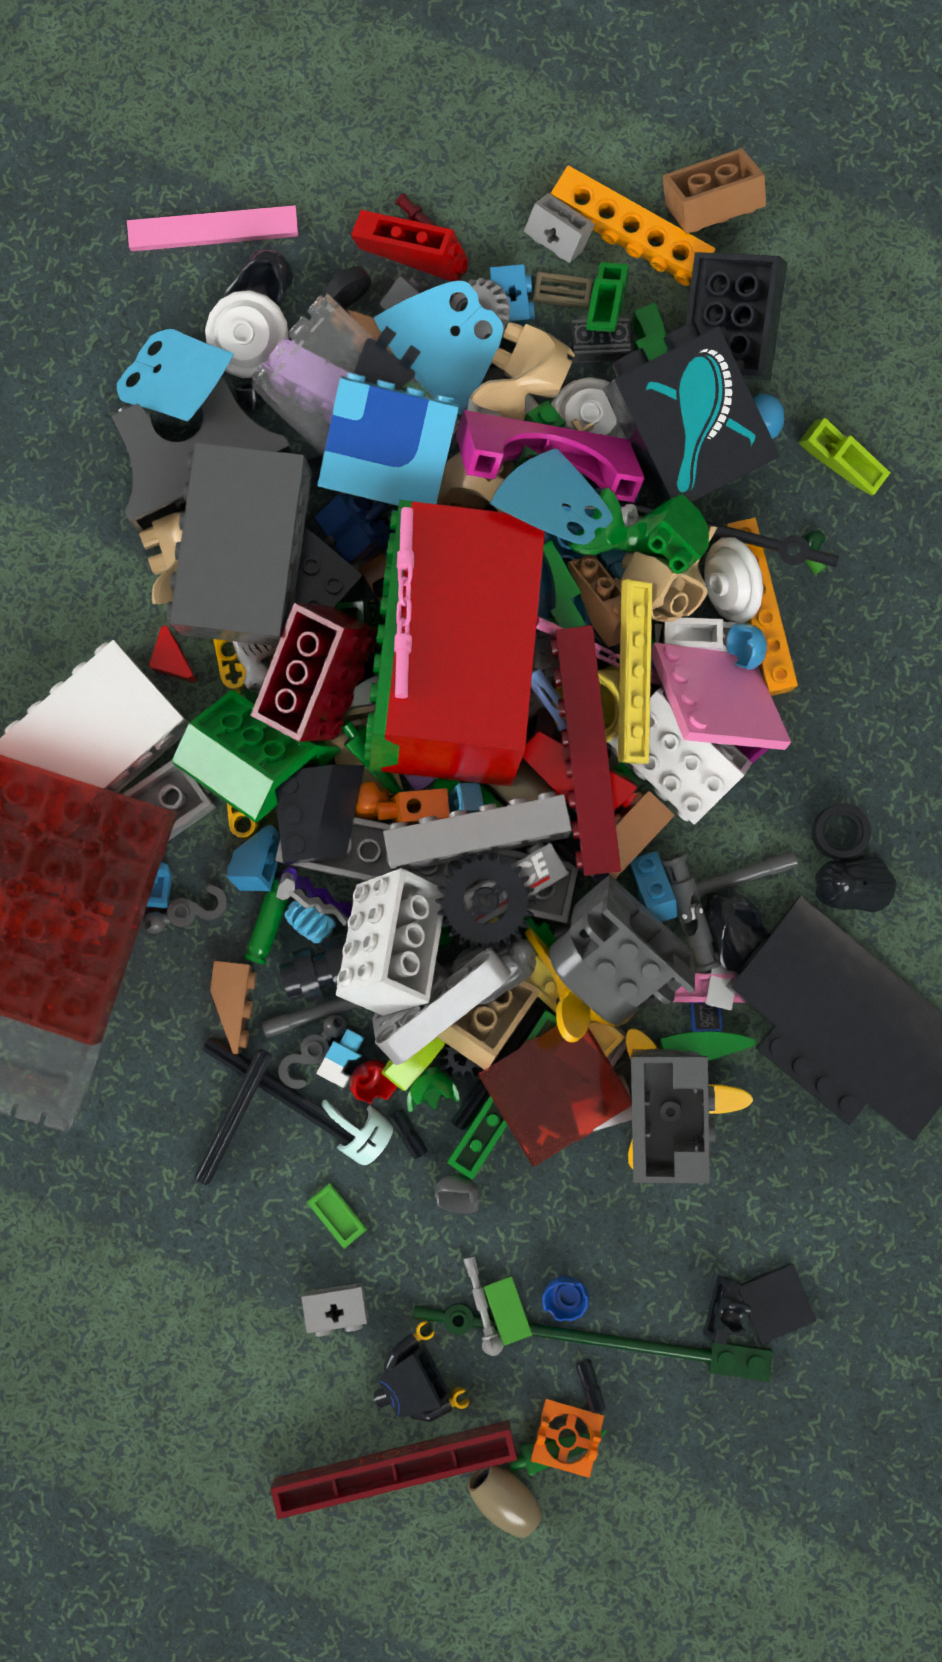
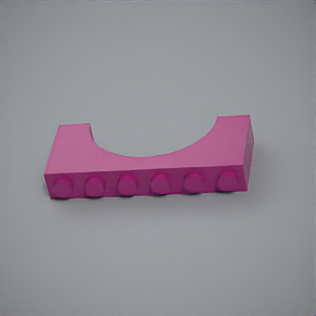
M463 411L456 438L466 475L496 479L500 464L508 460L517 459L524 445L539 454L557 448L580 473L594 481L601 489L608 487L618 500L635 503L644 480V475L629 439L473 411Z

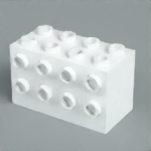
M662 686L650 697L649 764H630L634 766L633 771L642 780L647 779L655 787L654 791L664 801L669 800L676 807V813L684 821L688 822L690 820L695 825L746 774L752 762L734 745L684 740ZM617 735L609 741L612 745L611 749L616 756H618Z
M403 868L356 885L353 893L352 912L348 920L346 943L342 950L341 970L337 976L336 996L382 1016L429 1003L443 916H438L437 912L445 908L444 905L435 902L436 899L445 897V894L437 890V885Z

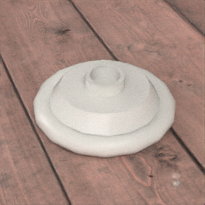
M251 290L233 292L219 300L209 313L205 328L207 344L234 353L225 372L240 378H254L266 374V366L282 338L289 340L287 321L280 307L268 296Z
M587 377L574 380L560 389L551 405L566 422L564 427L576 430L571 424V421H574L576 418L583 428L591 422L594 424V429L590 433L626 439L603 391L610 382L604 379Z
M722 537L712 544L706 556L704 567L705 584L710 601L720 616L729 622L745 623L756 615L761 605L763 595L762 573L755 555L745 543L737 538Z

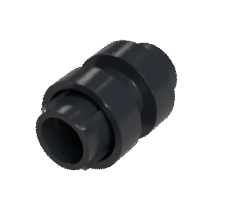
M342 937L324 942V952L314 954L310 946L293 951V959L283 961L279 965L282 982L289 999L296 1000L304 997L306 1002L309 1003L325 998L324 988L335 985L337 989V976L341 970L342 950L345 944Z

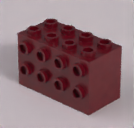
M294 603L251 716L299 742L335 739L342 730L340 727L343 725L342 720L345 712L354 700L353 692L357 682L364 675V665L367 657L375 648V637L378 630L328 605Z

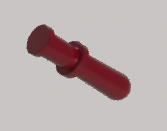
M405 193L397 198L395 204L400 206L409 215V220L437 226L422 213L423 209L420 206L416 207L407 198Z

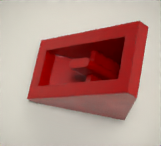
M167 625L162 626L149 667L154 672L191 683L197 681L172 631Z

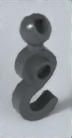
M208 885L206 887L207 892L213 894L218 899V905L213 911H207L201 905L189 899L178 898L170 903L166 913L162 914L157 911L148 913L144 917L143 926L148 933L159 934L170 923L182 928L189 927L196 921L197 916L210 921L217 920L227 911L228 897L219 887ZM148 921L151 922V927L149 929L146 927V923Z
M335 1014L328 1016L324 1021L322 1033L308 1035L301 1043V1052L290 1053L282 1059L278 1073L284 1085L294 1089L307 1085V1078H295L290 1074V1065L295 1062L301 1064H318L323 1062L331 1047L330 1040L341 1037L346 1031L347 1025L343 1017ZM340 1018L342 1020V1024H338L336 1019Z

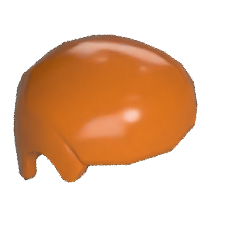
M375 782L361 783L354 817L366 820L377 819V803L390 802L386 788L380 791Z

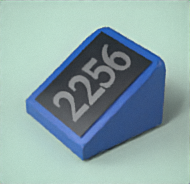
M690 1002L691 1031L722 1032L721 1008L707 1005L706 1002Z

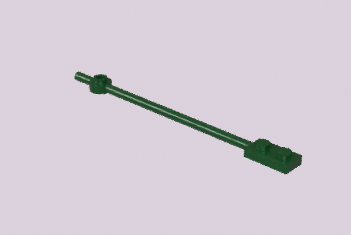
M454 1303L446 1310L415 1306L413 1318L442 1322L446 1329L454 1335H463L471 1327L484 1329L481 1316L473 1315L472 1310L466 1304ZM461 1315L464 1318V1322L457 1325L453 1322V1317ZM489 1317L491 1326H494V1330L498 1331L494 1318ZM528 1323L532 1336L709 1362V1373L766 1382L770 1380L772 1349L726 1343L725 1345L712 1341L711 1350Z

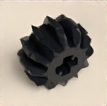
M446 1043L443 1049L449 1051L448 1054L440 1053L437 1055V1058L440 1060L448 1059V1062L440 1067L442 1071L450 1066L453 1068L449 1074L450 1079H453L456 1072L459 1071L461 1072L460 1081L465 1082L466 1071H469L471 1077L475 1079L477 1074L473 1067L484 1070L470 1059H466V1064H459V1059L455 1060L454 1054L459 1052Z

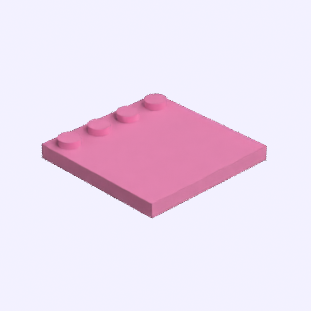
M653 643L651 657L684 740L786 750L790 745L791 740L759 667L748 670L736 666L735 662L738 661V657L724 651Z

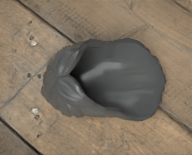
M511 934L509 935L511 945L508 946L503 940H500L499 950H496L493 944L489 943L488 948H491L510 969L511 975L501 987L479 1004L492 1003L500 995L531 977L536 966V952L532 944L527 942L525 938H517ZM482 945L475 947L474 950L467 948L460 952L454 960V967L451 970L452 974L482 952Z

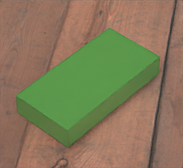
M331 1182L307 1201L308 1205L343 1249L368 1229Z
M512 1276L484 1286V1292L503 1346L532 1336Z

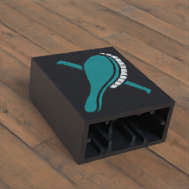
M692 322L663 338L669 352L649 361L644 349L641 348L611 364L617 378L611 381L603 391L626 439H629L640 468L659 506L681 494L692 502L780 457L719 326L701 335L696 323Z

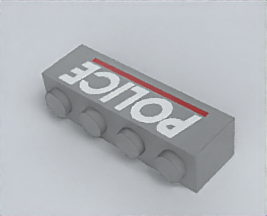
M540 842L526 850L528 853L527 857L520 861L516 857L512 858L510 866L512 870L522 866V870L518 875L519 878L524 876L530 877L524 884V887H533L534 891L528 894L527 898L534 896L569 875L551 843L544 846ZM488 879L478 880L475 882L476 886L465 891L463 906L466 913L473 907L472 897L475 891L481 887L492 888L497 883L496 881ZM498 887L491 895L489 894L486 897L482 894L479 895L480 903L471 916L484 906H487L489 909L492 908L491 900L493 895L501 888ZM506 891L499 895V906L494 913L486 916L479 915L474 921L485 924L506 912L508 906Z

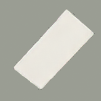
M715 952V957L719 959V954ZM720 964L712 969L711 974L737 972L728 971ZM711 975L706 999L707 1005L732 1011L734 993L725 987L731 979H723Z

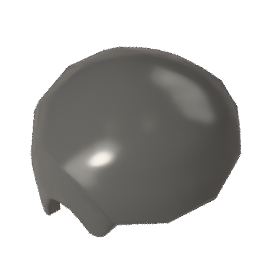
M453 1174L444 1176L436 1184L434 1197L437 1198V1206L442 1209L459 1214H471L478 1210L480 1191L476 1183L467 1176Z

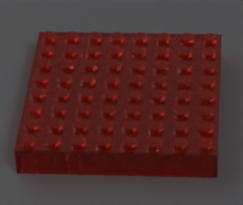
M0 754L1 1016L90 1046L102 1042L178 812Z

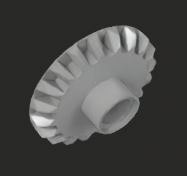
M470 279L468 284L477 292L479 304L486 310H492L503 323L504 333L510 315L509 300L505 291L500 285L490 279ZM461 292L454 293L451 302H449L450 307L457 312L463 311L468 304L466 295ZM480 320L475 324L474 333L479 339L490 337L492 326L488 321ZM452 326L450 329L451 335L458 336L460 328Z

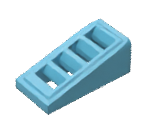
M459 783L448 794L449 812L466 810L467 814L479 812L478 807L484 806L480 785L478 783Z

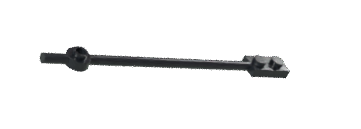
M618 500L621 507H625L627 504L635 505L638 515L642 517L655 509V507L636 502ZM706 521L708 527H717L714 533L715 536L737 538L745 544L779 552L781 559L789 565H799L805 560L836 567L839 555L809 548L806 539L799 535H790L781 541ZM791 545H797L800 548V553L797 556L789 554L788 548Z

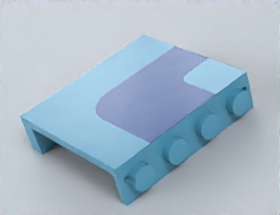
M348 372L347 377L341 376L317 486L399 506V500L436 504L459 408L458 404L453 403L454 398L440 394L436 395V399L424 396V390L407 387L406 391L394 389L395 383L378 379L377 384L365 382L366 376Z

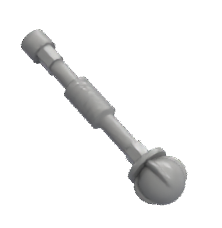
M474 1256L464 1259V1264L468 1277L472 1281L474 1301L477 1310L480 1311L484 1325L483 1332L485 1336L482 1337V1349L486 1354L496 1356L502 1351L504 1346L499 1333H495L494 1326H491L487 1311L489 1306L484 1288L480 1286L479 1272Z

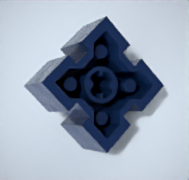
M337 495L315 516L327 536L332 535L337 542L335 547L349 564L359 563L363 559L364 561H371L388 549L390 533H395V529H390L391 521L379 516L388 508V503L356 495Z

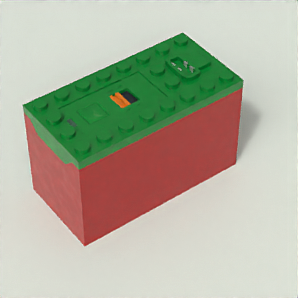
M399 500L398 511L392 510L390 529H395L396 533H390L388 540L380 609L381 621H385V625L379 624L377 634V648H382V654L375 653L373 672L374 676H379L378 683H372L370 702L376 705L375 713H368L364 760L370 761L369 770L512 787L526 745L545 531L508 513ZM409 507L413 509L412 551L414 552V569L410 582L412 607L411 621L409 623L412 647L411 653H409L408 697L400 699L395 697L396 652L394 651V637L397 634V603L399 601L397 552L400 551L401 509ZM403 571L402 577H408V571ZM403 586V597H406V586ZM407 606L401 607V618L406 619ZM402 627V633H405V627Z

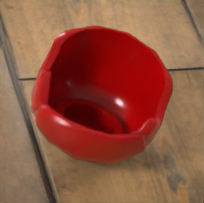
M377 1059L369 1060L354 1069L350 1078V1090L357 1100L372 1104L374 1098L380 1097L387 1100L392 1096L397 1086L382 1074L386 1063Z

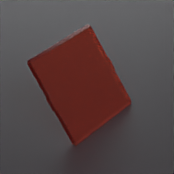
M555 1026L541 1036L527 1040L520 1046L521 1048L478 1074L532 1167L540 1164L571 1143L586 1138L595 1128L632 1106L630 1095L589 1027L581 1039L572 1043L566 1041L560 1034L558 1026Z

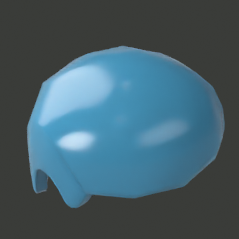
M759 393L753 396L771 438L778 436L784 427V408L782 404L772 395Z
M734 624L729 629L727 636V651L729 654L738 657V661L735 662L736 666L748 670L755 669L766 657L767 640L763 631L755 625Z

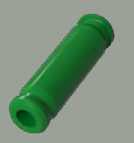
M276 878L273 880L271 891H266L247 945V953L244 954L245 959L262 965L267 962L266 957L271 951L288 899L281 900L276 897L280 882Z

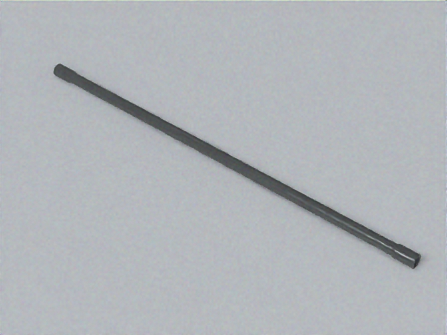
M789 851L768 858L763 862L698 882L696 886L699 896L702 897L767 875H775L797 868L798 863L794 852ZM571 923L551 930L556 940L571 929ZM454 961L441 965L452 975L451 970L454 967ZM340 997L297 1012L286 1013L262 1021V1027L266 1038L291 1031L295 1027L360 1006Z

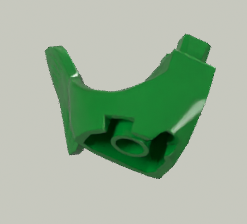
M607 487L601 490L599 496L610 510L613 517L612 522L606 528H597L594 532L595 538L588 544L582 545L568 542L569 548L582 555L591 556L611 549H617L631 553L636 551L648 556L665 558L669 560V568L675 574H680L699 560L708 549L709 529L701 512L683 494L667 500L630 527H626L619 501L616 495ZM595 507L592 518L600 519L602 513ZM582 529L581 531H579L576 535H577V536L583 535V534H584V529Z

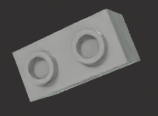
M548 193L534 204L524 232L532 237L536 243L544 245L553 251L557 257L570 263L583 252L595 224Z
M363 1282L306 1291L301 1297L307 1334L315 1332L317 1337L332 1334L333 1329L345 1328L346 1332L362 1329V1324H367L368 1322ZM333 1304H336L337 1309H343L339 1317H335L334 1312H328Z

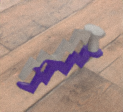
M291 865L281 873L277 898L285 900L291 896L306 909L315 907L320 914H334L343 926H348V920L352 912L350 902H336L326 888H314L307 877L297 876V868ZM302 889H304V890L306 891V893L308 894V896H309L310 898H307V897L305 896V894L303 893Z

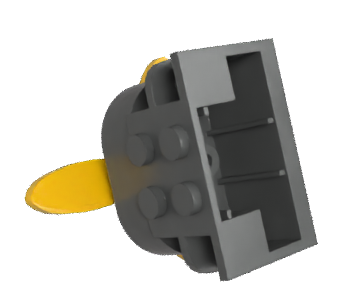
M610 874L575 904L572 912L571 929L551 945L550 950L533 929L529 928L525 932L533 948L555 979L559 995L556 999L557 1026L562 1037L568 1042H576L585 1035L590 1019L608 1026L619 1027L627 1023L646 1006H656L661 1002L666 1005L674 1001L675 991L681 986L690 994L695 990L694 952Z
M630 1028L626 1034V1047L631 1059L632 1141L628 1152V1163L633 1169V1183L710 1184L709 1142H715V1117H709V1114L742 1110L753 1102V1097L749 1092L738 1087L708 1084V1056H702L698 1052L659 1049L643 1031Z

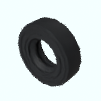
M360 266L346 269L334 277L324 288L322 293L323 300L329 309L333 305L345 309L364 296L370 288L371 278L366 270Z

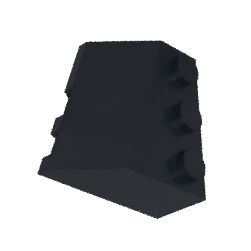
M327 765L298 769L275 789L283 863L291 865L347 857L365 765Z

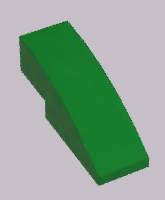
M600 262L598 276L594 281L586 330L616 331L629 282L628 264Z
M654 302L634 311L632 323L640 339L635 342L633 352L643 348L649 361L667 353V346L663 340L666 334L656 303Z
M691 1031L658 1038L661 1049L698 1052L702 1056H708V1061L757 1045L755 1039L724 1032Z

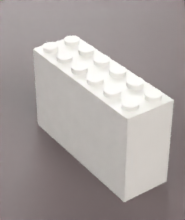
M114 640L100 645L95 650V656L87 663L82 662L77 665L69 679L54 685L50 690V695L45 700L37 701L27 710L28 714L22 720H16L5 729L6 734L0 738L1 786L47 838L61 843L184 735L189 724Z

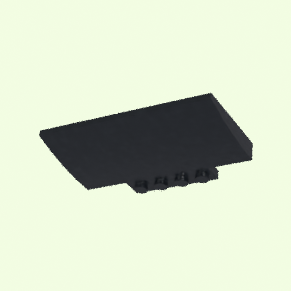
M799 896L725 987L772 1025V1028L755 1049L845 1124L850 1126L863 1108L868 1105L903 1135L914 1141L942 1105V1013L805 898Z

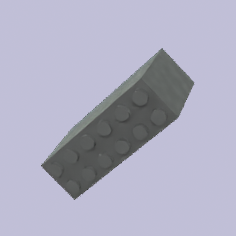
M195 443L194 452H190L188 455V470L191 473L190 480L185 482L183 490L184 500L187 501L185 512H181L179 518V528L182 530L181 542L178 541L175 547V559L178 560L177 572L173 571L171 576V589L174 590L173 601H169L167 605V620H170L169 623L181 635L278 646L295 602L312 476L311 469L305 456L300 454Z

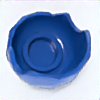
M559 1276L551 1280L544 1290L542 1296L543 1310L551 1313L556 1321H574L582 1317L589 1306L588 1290L576 1277Z

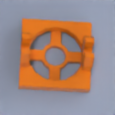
M545 1399L530 1461L590 1478L593 1462L598 1455V1444L601 1442L600 1432L604 1415ZM568 1414L565 1426L560 1427L558 1430L548 1428L549 1423L555 1417ZM577 1417L586 1424L590 1440L579 1437L575 1429ZM563 1429H570L575 1433L576 1441L571 1447L566 1448L559 1443L558 1436ZM546 1437L554 1439L556 1445L560 1448L557 1459L547 1450L545 1444ZM576 1446L588 1449L579 1460L571 1463L566 1462L569 1451L573 1450Z

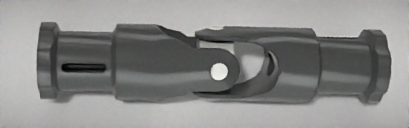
M685 852L675 853L662 858L661 862L662 865L666 866L669 883L676 899L678 917L687 946L694 952L696 961L695 971H709L718 967L721 963L715 957L711 944L713 942L712 934L700 902L694 877L690 876L685 861L687 854ZM697 918L698 926L695 925L692 922V920Z

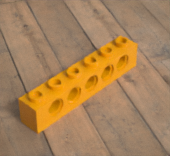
M569 165L551 192V195L595 224L593 230L601 234L605 242L612 245L617 243L624 247L630 256L634 258L641 257L650 262L651 267L658 272L666 271L670 273L683 286L691 285L695 252L715 253L716 248L689 233H685L679 227ZM578 199H583L588 203L585 205H580L575 201ZM608 213L612 217L609 219L602 218L600 214ZM633 227L637 231L630 233L627 232L624 228ZM655 240L661 245L655 247L650 245L649 241ZM681 254L686 259L680 261L675 259L673 255Z
M756 517L726 525L760 535ZM746 544L757 559L763 581L761 605L756 615L745 622L759 627L767 640L766 657L758 667L771 696L791 692L798 684L764 549Z

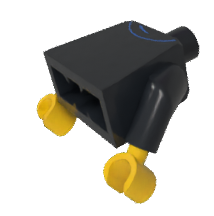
M422 1321L417 1325L414 1335L409 1334L392 1348L384 1363L385 1373L379 1378L382 1388L374 1392V1400L379 1408L391 1404L395 1414L400 1418L409 1416L411 1419L432 1422L451 1412L454 1406L459 1409L466 1408L470 1400L456 1401L457 1396L466 1391L465 1388L456 1387L450 1393L425 1344L423 1343L419 1346L418 1342L429 1340L434 1336V1330L428 1336L420 1334V1328L428 1322Z

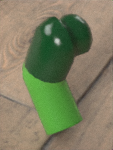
M818 530L811 531L805 536L809 548L820 550L821 544L825 542L823 532ZM805 560L814 575L826 568L825 564Z

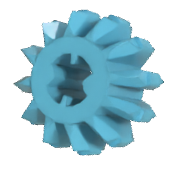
M293 900L285 912L288 923L313 943H322L325 938L330 936L336 926L332 915L320 914L315 907L306 909L296 900Z

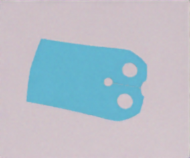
M174 329L157 332L149 337L139 351L134 363L127 368L117 382L119 398L125 403L139 404L141 407L188 422L212 392L234 353L209 345ZM161 341L162 347L160 351L153 356L148 355L149 347L154 342ZM161 364L160 371L154 373V367ZM139 372L140 379L138 383L133 387H127L126 382L130 375Z

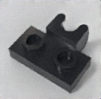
M719 1275L717 1276L703 1334L716 1343L726 1345L730 1334L737 1336L745 1335V1328L742 1327L741 1319L744 1313L749 1314L751 1312V1306L740 1301V1284L730 1278Z

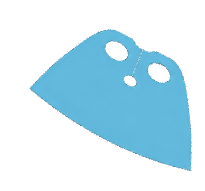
M452 281L410 297L374 317L381 333L386 326L397 333L389 347L398 359L401 360L411 345L421 351L410 367L415 371L414 379L435 398L437 394L454 398L453 403L459 405L457 413L462 415L468 406L470 396L481 385L503 335V323L492 310H486L479 304L478 294L470 284L465 281ZM461 292L466 295L468 304L463 311L457 312L450 307L449 300L452 294ZM480 320H486L492 326V334L487 339H479L474 333V326ZM452 326L460 328L458 336L451 335L450 329Z
M557 448L539 454L516 468L502 482L490 503L532 526L567 541L582 545L590 543L595 538L594 532L597 528H606L613 520L610 510L601 497ZM562 504L570 505L572 510H564ZM586 506H594L601 511L602 517L600 519H593L585 513L584 508ZM576 522L580 524L584 529V534L581 536L572 534L567 529V523Z

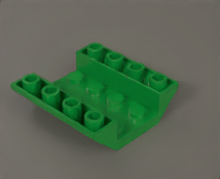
M232 689L188 724L172 759V763L257 823L278 805L275 789L308 761L316 767L324 766L341 751L340 747L329 740L299 742L252 717L251 713L259 694Z

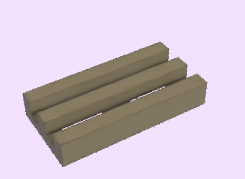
M537 271L533 302L589 309L593 279ZM541 281L586 287V291L561 286L541 285ZM540 292H547V293H554V294H561V295L582 297V298H584V299L564 297V296H557V295H549V294H542V293H540Z

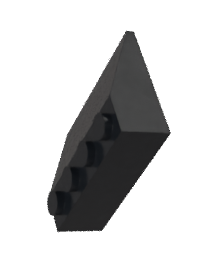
M695 252L685 325L695 322L701 335L719 326L743 378L771 381L787 262L780 256Z

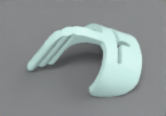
M327 1100L322 1101L321 1105L328 1115L355 1136V1139L346 1146L339 1144L337 1149L361 1165H368L373 1162L387 1146L392 1136L393 1126L391 1122L369 1105L367 1108L369 1112L367 1122L364 1128L359 1130L346 1120ZM376 1127V1129H375V1131H374L372 1137L370 1138V1140H371L373 1143H375V1145L372 1146L371 1144H369V1143L367 1142V1143L363 1146V1144L367 1141V1139H368V1138L370 1137V1135L372 1134L374 1128Z

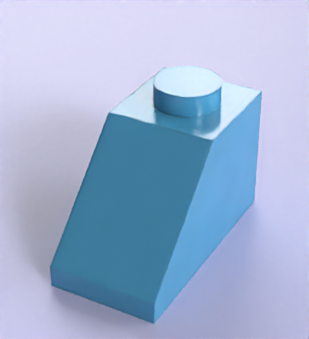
M267 825L234 850L231 862L227 868L226 877L239 891H271L278 862L275 861L280 842L278 831L272 825Z

